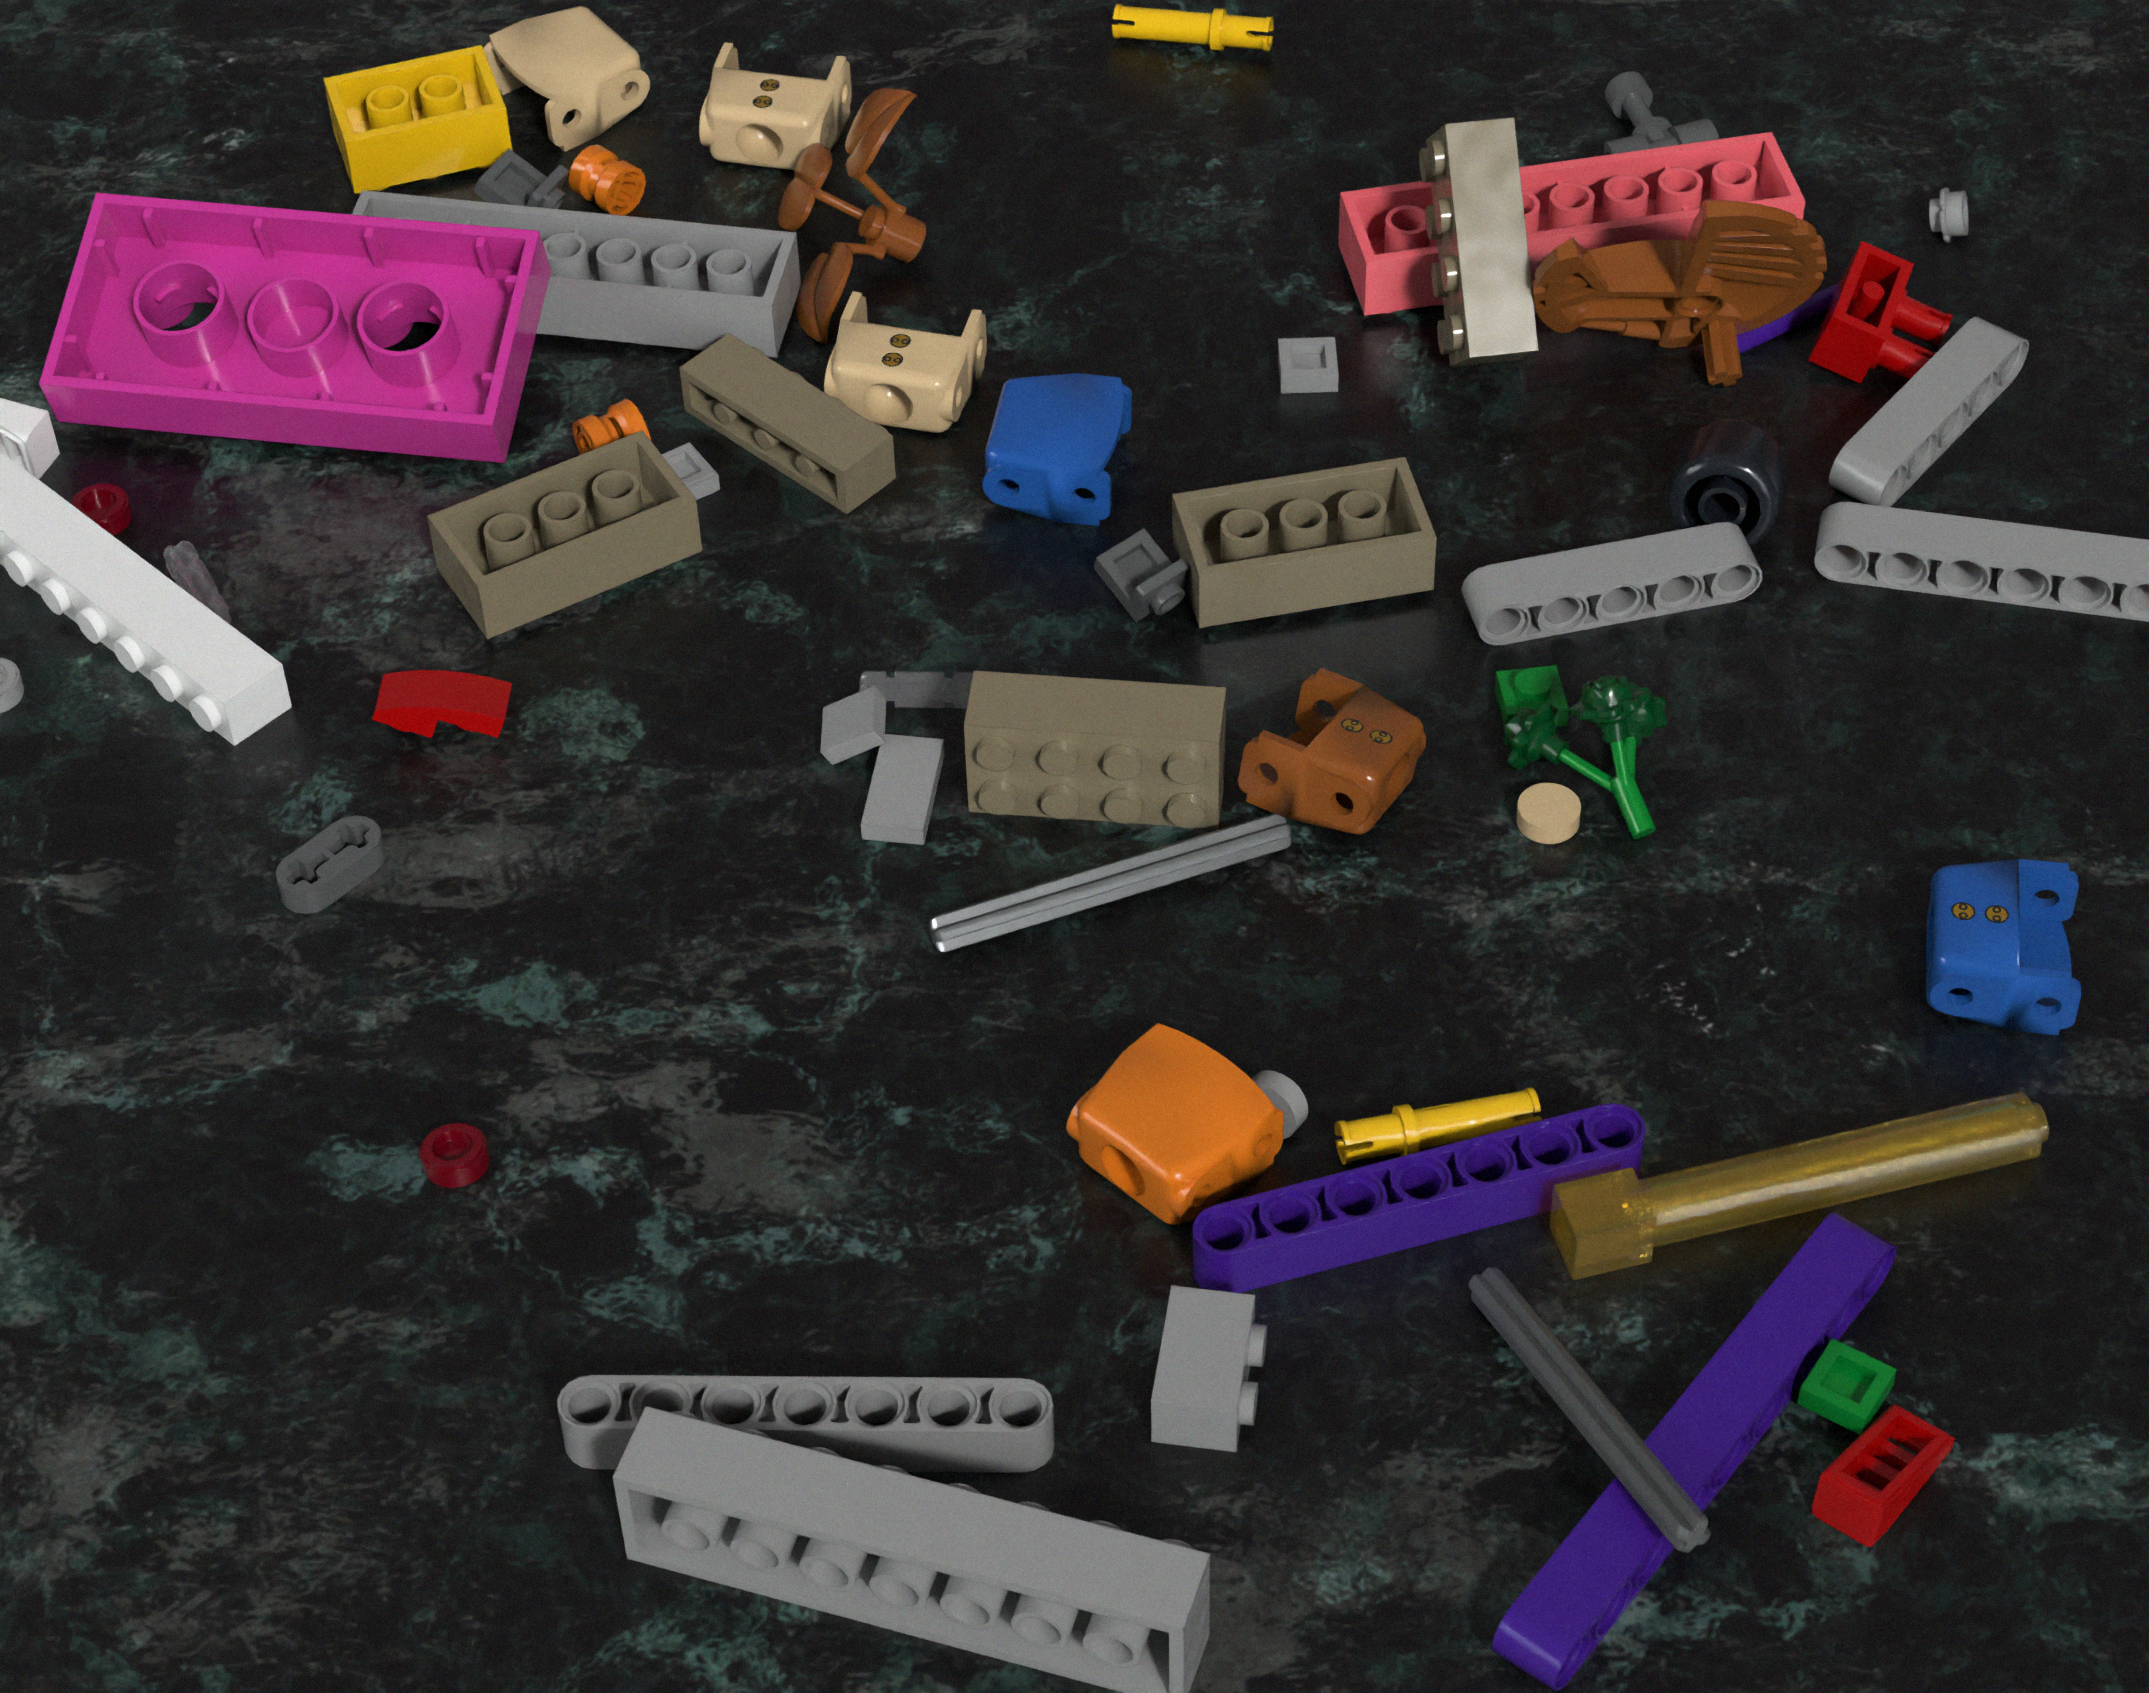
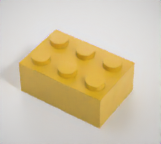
M482 45L323 78L333 131L355 194L361 193L362 190L380 191L403 183L422 179H435L441 175L472 168L489 167L508 149L512 150L506 106Z

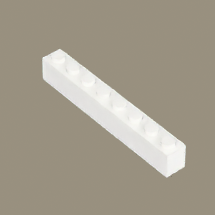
M0 451V564L5 567L10 577L22 587L28 585L41 595L46 605L55 614L61 615L64 613L78 624L83 634L95 644L98 642L103 643L115 653L120 663L132 673L139 671L152 681L156 690L165 700L169 702L176 700L191 712L195 721L205 731H216L234 746L292 707L283 665Z

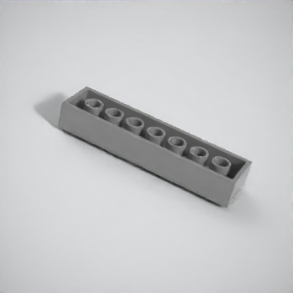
M362 190L351 214L540 231L550 264L551 274L536 334L687 348L700 351L707 349L730 333L747 345L760 349L767 357L777 358L801 286L796 232Z
M645 1406L613 1475L627 1559L1122 1693H1189L1209 1637L1210 1553L1195 1550L1189 1544L1179 1540L1164 1539L1160 1541L1125 1532L1120 1527L1107 1521L1093 1520L1087 1522L1053 1513L1048 1508L1034 1502L1014 1503L981 1494L978 1490L965 1484L952 1483L946 1485L911 1476L908 1472L896 1466L881 1465L877 1467L842 1458L827 1448H804L773 1440L758 1430H735L704 1422L701 1418L689 1412L674 1411L670 1413Z

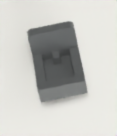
M508 149L479 178L473 192L489 203L559 209L567 196L561 188L569 170L560 164L546 177L511 149Z
M1145 528L1096 557L1094 564L1095 571L1135 622H1138L1152 612H1155L1156 615L1167 613L1179 604L1185 596V587L1190 572L1189 565L1183 558L1172 564Z

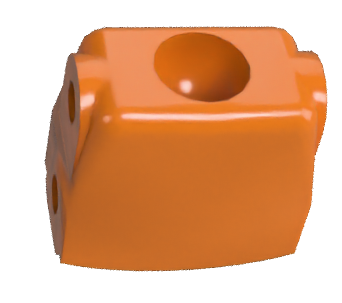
M1157 1023L1124 1050L1100 1081L1078 1100L1067 1120L1066 1130L1068 1135L1078 1142L1080 1157L1087 1165L1163 1222L1170 1225H1180L1196 1219L1204 1209L1217 1205L1239 1193L1274 1163V1156L1283 1144L1284 1113L1272 1104L1266 1094L1247 1074L1220 1053L1185 1033Z

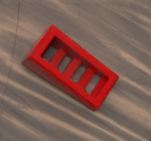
M1892 1404L1821 1473L1812 1504L1813 1515L1862 1545L1872 1547L1889 1530L1953 1447L1955 1438L1896 1404ZM1888 1439H1894L1895 1441L1917 1452L1918 1455L1914 1456L1913 1454L1907 1452L1899 1446L1891 1443L1890 1441H1888Z

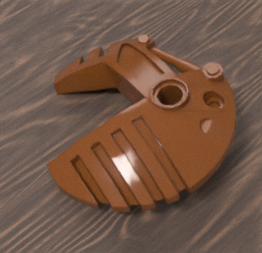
M1706 199L1702 202L1699 213L1692 223L1686 240H1639L1587 250L1572 237L1552 250L1537 268L1535 280L1532 283L1535 310L1540 319L1557 333H1569L1578 327L1618 332L1622 336L1658 340L1659 346L1663 348H1679L1703 344L1709 384L1723 383L1724 386H1731L1736 384V379L1743 377L1737 334H1743L1773 322L1805 302L1823 281V272L1827 271V260L1823 238L1817 234L1816 229L1809 222L1796 218L1795 214L1762 204Z

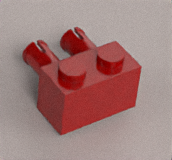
M1861 241L1837 285L1808 361L1860 384L1869 368L1874 370L1877 365L1910 380L1937 352L1930 351L1892 334L1893 328L1931 344L1932 347L1937 349L1950 326L1953 314L1944 313L1906 296L1908 290L1905 287L1914 264Z

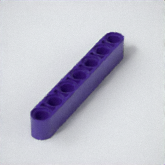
M1617 1103L1602 1104L1213 1205L1204 1209L1196 1217L1193 1225L1194 1279L1202 1289L1242 1293L1621 1193L1630 1189L1639 1178L1646 1131L1644 1120L1637 1111L1626 1105Z

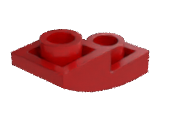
M412 670L384 674L380 683L372 720L390 725L399 731L413 732L432 738L438 720L457 725L466 731L480 732L498 738L505 721L512 683L477 674L446 670Z

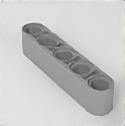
M1979 317L1971 318L1844 445L1832 465L1829 475L1830 487L1864 504L1891 507L2013 382L2026 360L2029 350L2028 340Z
M1719 522L1486 565L1476 569L1463 581L1461 592L1480 638L1485 643L1491 645H1506L1736 602L1754 593L1760 586L1763 577L1762 570L1741 529L1730 522Z

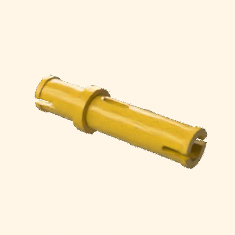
M1122 4L1115 6L1113 19L1128 20L1135 23L1134 25L1113 24L1112 33L1115 39L1130 38L1210 45L1211 50H1224V47L1260 49L1269 52L1272 46L1273 36L1253 35L1251 31H1273V18L1268 16L1264 18L1228 15L1226 9L1215 8L1213 13L1131 7L1123 6Z
M1531 1087L1517 1092L1414 1110L1409 1104L1397 1105L1393 1107L1391 1114L1351 1121H1336L1335 1135H1342L1343 1138L1335 1140L1340 1160L1344 1165L1351 1164L1353 1161L1398 1153L1401 1156L1420 1152L1421 1149L1444 1146L1540 1121L1542 1118L1540 1116H1533L1532 1112H1541V1106L1536 1091Z

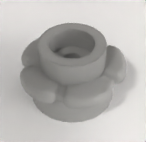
M1943 188L1940 191V198L1930 200L1929 216L1932 232H1942L1945 242H1950V238L1953 236H1966L1968 234L1969 213L1965 191L1950 192L1949 188Z

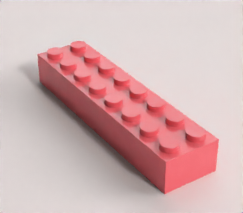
M1772 132L1519 167L1531 283L1535 280V272L1544 258L1552 250L1572 237L1587 250L1639 240H1686L1692 223L1699 213L1702 202L1706 199L1762 204L1795 214L1796 218L1802 220L1804 215L1805 199ZM1423 181L1340 192L1338 245L1364 316L1444 305L1443 297H1435L1431 278L1432 263L1439 262L1437 240H1429L1425 221L1426 206L1433 205L1431 182L1423 183Z

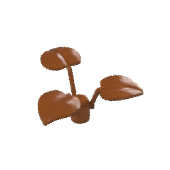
M880 88L873 91L860 107L845 143L846 152L850 154L845 165L848 175L857 179L883 205L880 207L872 205L866 211H863L820 189L830 172L833 162L829 148L820 143H813L804 150L795 168V178L788 184L782 197L778 212V222L781 228L790 232L796 231L806 221L815 199L860 220L859 235L865 238L866 244L836 242L832 245L829 254L820 253L809 267L797 295L796 316L801 328L811 338L823 344H828L829 323L850 274L853 254L871 255L879 260H882L884 255L888 254L898 260L909 263L916 257L923 245L926 236V224L905 214L906 207L892 200L865 173L904 110L917 97L915 93L908 90Z

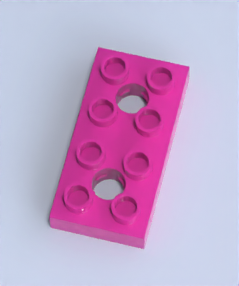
M96 193L39 385L58 422L505 463L551 268L540 231ZM205 302L216 305L212 313L194 327L180 331L162 330L173 327L185 320L192 312L195 303ZM414 322H428L440 326L437 333L428 342L417 348L406 351L383 349L403 340L410 332Z

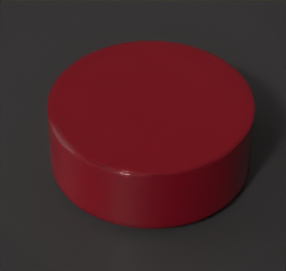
M94 484L79 491L70 502V504L112 536L125 530L132 520V510L128 495L122 488L116 485Z
M451 1123L436 1128L424 1138L419 1149L425 1175L433 1183L443 1187L456 1188L475 1182L485 1173L490 1161L484 1134L477 1127L465 1123Z

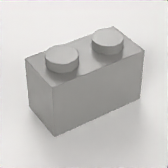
M1171 1285L1151 1398V1442L1230 1452L1237 1451L1241 1424L1253 1426L1255 1421L1258 1383L1248 1382L1250 1366L1263 1367L1266 1349L1267 1325L1255 1324V1295Z

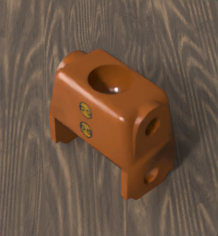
M1320 668L1316 674L1307 677L1301 686L1295 721L1301 729L1287 738L1263 730L1259 737L1250 739L1244 747L1238 784L1241 790L1247 793L1246 802L1284 818L1351 834H1365L1371 830L1411 782L1417 759L1422 755L1426 747L1423 724L1416 716L1364 684ZM1324 700L1330 703L1334 708L1335 716L1328 717L1323 715L1318 710L1317 701Z

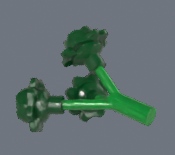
M1613 675L1603 676L1583 685L1582 698L1579 699V703L1569 709L1570 715L1579 717L1580 720L1588 719L1601 729L1603 741L1610 743L1617 776L1615 778L1568 750L1569 743L1556 736L1554 719L1558 709L1547 701L1537 710L1530 707H1522L1516 712L1512 720L1505 724V737L1502 743L1512 750L1508 757V764L1520 771L1529 762L1536 761L1541 757L1555 765L1563 762L1612 792L1632 838L1639 839L1654 832L1656 826L1635 781L1636 747L1642 744V737H1651L1654 734L1655 728H1663L1667 725V716L1663 712L1666 707V701L1662 697L1653 696L1648 687H1640L1633 682L1628 683L1625 676L1618 678Z

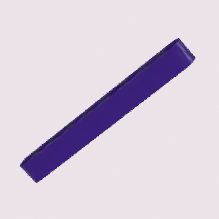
M1835 1212L1830 1213L1644 1441L1702 1512L1800 1390V1387L1831 1339L1833 1338L1838 1341L1878 1291L1894 1262L1897 1253L1895 1245ZM1617 1477L1613 1479L1511 1605L1500 1622L1493 1638V1652L1556 1691L1562 1689L1572 1679L1674 1549V1546Z

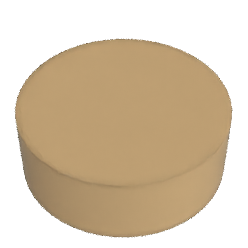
M1556 783L1532 785L1524 790L1518 799L1517 826L1524 836L1535 842L1543 844L1564 842L1570 839L1579 828L1581 803L1578 796L1571 789Z

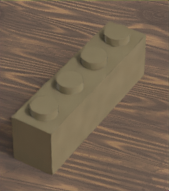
M730 333L679 367L684 409L686 412L842 512L848 514L896 479L893 435L883 426L867 420L848 408L840 399L827 395L808 383L800 374L787 370L768 358L760 349L747 345Z

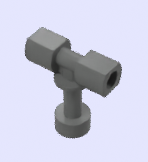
M1630 71L1617 75L1609 82L1605 89V99L1615 116L1620 119H1630L1635 129L1632 136L1604 142V155L1719 139L1717 130L1709 118L1672 126L1666 118L1654 117L1649 109L1653 100L1652 91L1643 76L1637 72Z

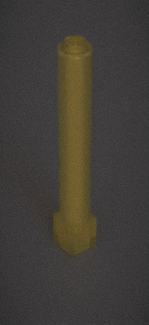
M2015 1092L1639 1180L1633 1167L1554 1185L1550 1229L1572 1280H1577L1651 1262L1653 1247L2037 1158L2041 1153L2042 1142H2046L2049 1136L2048 1122L2044 1110L2039 1103H2032L2023 1092Z

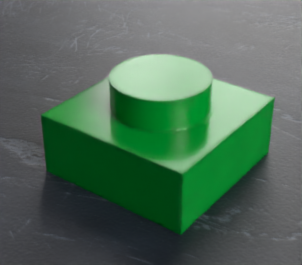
M1557 665L1496 671L1495 692L1504 726L1512 720L1516 712L1522 707H1530L1537 710L1546 701L1558 709L1554 719L1556 727L1567 726L1569 708Z
M1832 1338L1800 1387L1797 1404L1861 1435L1867 1429L1894 1386L1897 1369Z

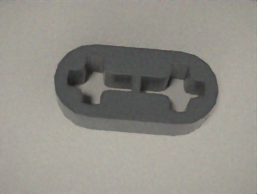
M354 815L344 817L332 823L285 857L276 870L280 897L285 907L301 914L319 912L375 873L383 865L386 857L380 826L366 816Z

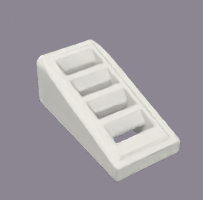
M0 398V451L37 479L42 477L60 454L49 412Z

